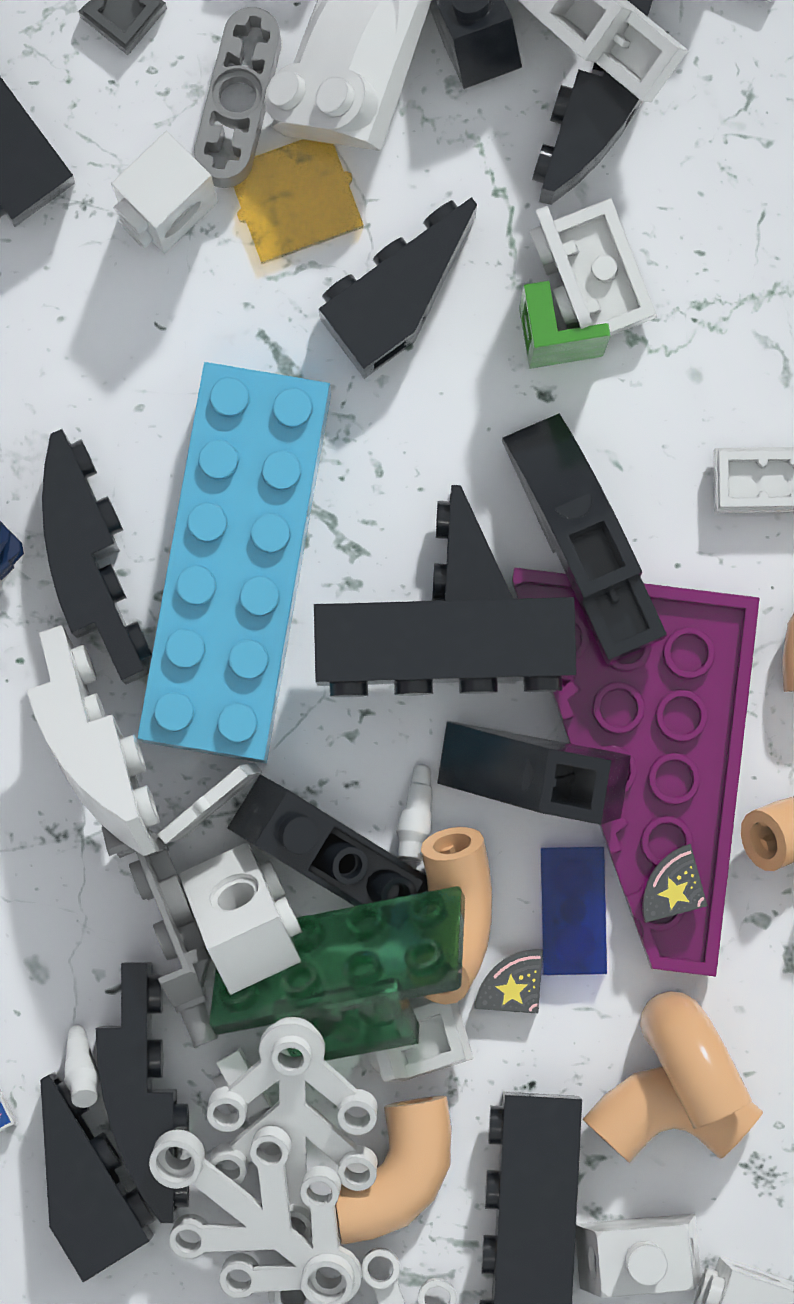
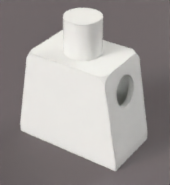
M695 1213L576 1223L575 1238L580 1289L603 1298L694 1290L701 1280Z

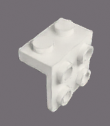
M612 198L554 221L548 206L536 210L541 226L529 231L546 275L548 276L559 271L564 285L552 290L567 329L579 327L583 329L591 325L609 323L610 335L612 336L657 318L656 311Z

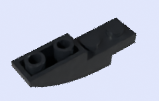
M628 0L648 17L653 0ZM595 62L592 70L604 73L603 76L578 69L573 88L564 85L560 86L550 119L552 122L561 124L555 147L546 144L542 145L532 180L543 183L539 202L552 205L581 182L618 141L642 102Z
M560 413L502 437V443L552 553L556 552L606 664L665 639L667 633L641 579L642 569L599 481Z
M60 429L50 434L44 464L42 490L43 532L51 576L58 601L71 633L76 638H79L98 629L121 681L127 685L149 675L143 660L152 656V651L138 621L126 625L117 602L127 597L112 564L100 568L97 562L106 556L120 551L113 535L123 531V527L109 497L106 496L98 501L96 500L87 478L97 474V471L82 439L71 444L63 429Z
M152 962L121 963V1026H99L95 1028L97 1065L102 1096L113 1137L125 1167L139 1193L160 1223H174L178 1217V1207H189V1186L174 1189L162 1185L152 1175L149 1161L155 1143L161 1135L171 1130H185L189 1132V1105L177 1104V1089H152V1078H163V1040L152 1039V1014L163 1013V988L158 980L162 975H152ZM170 1147L169 1152L177 1159V1147Z

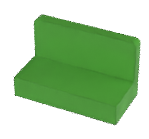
M543 281L523 286L519 312L529 369L598 358L604 355L611 337L609 323L591 325L583 329L579 327L558 331L550 282Z

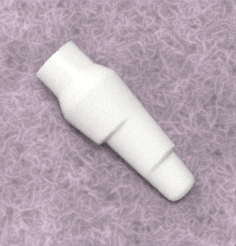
M425 765L414 767L406 807L401 812L396 830L400 841L398 858L403 860L422 861V843L431 836V769Z
M75 1025L68 1030L64 1084L71 1092L72 1103L77 1107L86 1108L92 1106L97 1101L96 1087L100 1082L95 1059L92 1057L86 1032L83 1027Z

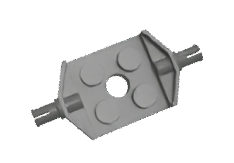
M102 825L101 828L109 856L117 853V856L122 858L134 852L138 856L139 860L129 864L132 877L142 899L150 900L154 898L163 920L153 924V928L165 958L170 960L178 957L182 969L158 978L172 1006L175 1007L176 1012L181 1013L192 1040L193 1048L219 1038L216 1035L204 1004L207 1001L204 982L211 956L207 951L183 885L168 853L169 848L167 844L156 833L151 831L156 852L143 856L121 842Z

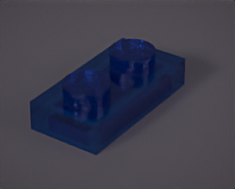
M604 847L540 848L542 975L607 974Z

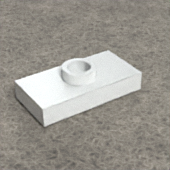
M794 447L715 448L713 450L714 513L794 512Z

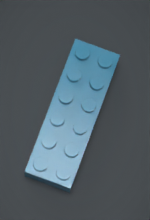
M204 362L137 737L141 742L267 764L331 399L330 383Z

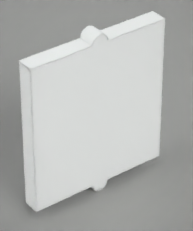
M255 762L238 766L157 835L165 844L184 838L261 774L262 770Z

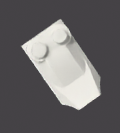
M317 0L294 63L281 68L271 78L266 88L264 99L266 111L274 119L271 128L285 137L382 151L431 0Z

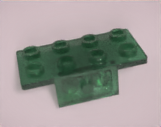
M456 886L297 917L296 919L302 933L291 938L300 957V963L231 995L216 968L209 1020L213 1032L219 1035L272 1025L286 1017L303 1018L313 1024L322 1035L325 1043V1061L419 1044L420 1024L408 999L454 991L461 987L465 896L462 889ZM287 1048L292 1057L303 1055L295 1048Z

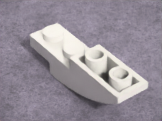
M518 0L585 61L597 63L641 101L652 103L689 51L628 0Z
M63 625L40 632L39 636L50 682L27 689L26 691L34 717L52 754L80 801L100 824L121 842L141 855L145 856L156 852L150 826L160 823L148 786L139 787L136 775L146 772V766L136 737L131 735L124 738L113 715L106 716L97 693L89 695L87 684L97 679L85 645L74 648Z

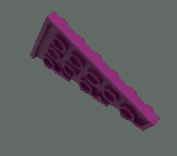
M514 567L512 584L518 599L574 597L577 675L574 679L562 680L563 691L551 692L569 743L631 755L621 818L599 826L650 968L716 977L760 597L644 583L667 636L661 641L606 664L566 574ZM691 844L708 906L644 923L642 897L652 871L666 855L682 846Z

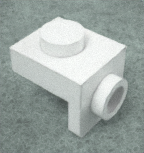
M432 1002L392 1016H378L367 1020L370 1036H367L365 1041L367 1056L373 1069L377 1073H381L384 1082L407 1081L474 1059L458 1002L452 1004Z

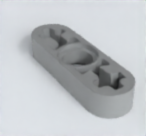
M247 7L236 11L225 24L194 148L195 159L211 174L214 186L219 188H230L240 184L248 177L252 169L266 112L264 101L266 88L271 78L275 75L281 51V36L276 19L266 10L257 7ZM252 27L261 28L263 39L268 41V43L260 42L256 44L251 60L252 70L242 66L245 52L243 41L238 35L248 36ZM263 70V72H262L261 74L255 72V71ZM234 83H245L251 86L256 92L254 104L243 112L227 110L220 102L221 94L226 87ZM215 121L234 129L232 148L234 155L239 160H228L225 169H217L213 157L208 154L209 152H219L225 137L223 125H214ZM249 128L246 133L240 130Z

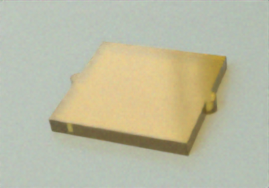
M302 139L254 157L252 169L248 177L233 187L241 207L237 213L238 220L241 223L247 224L261 264L364 228L349 187L352 183V174L343 170L334 144Z

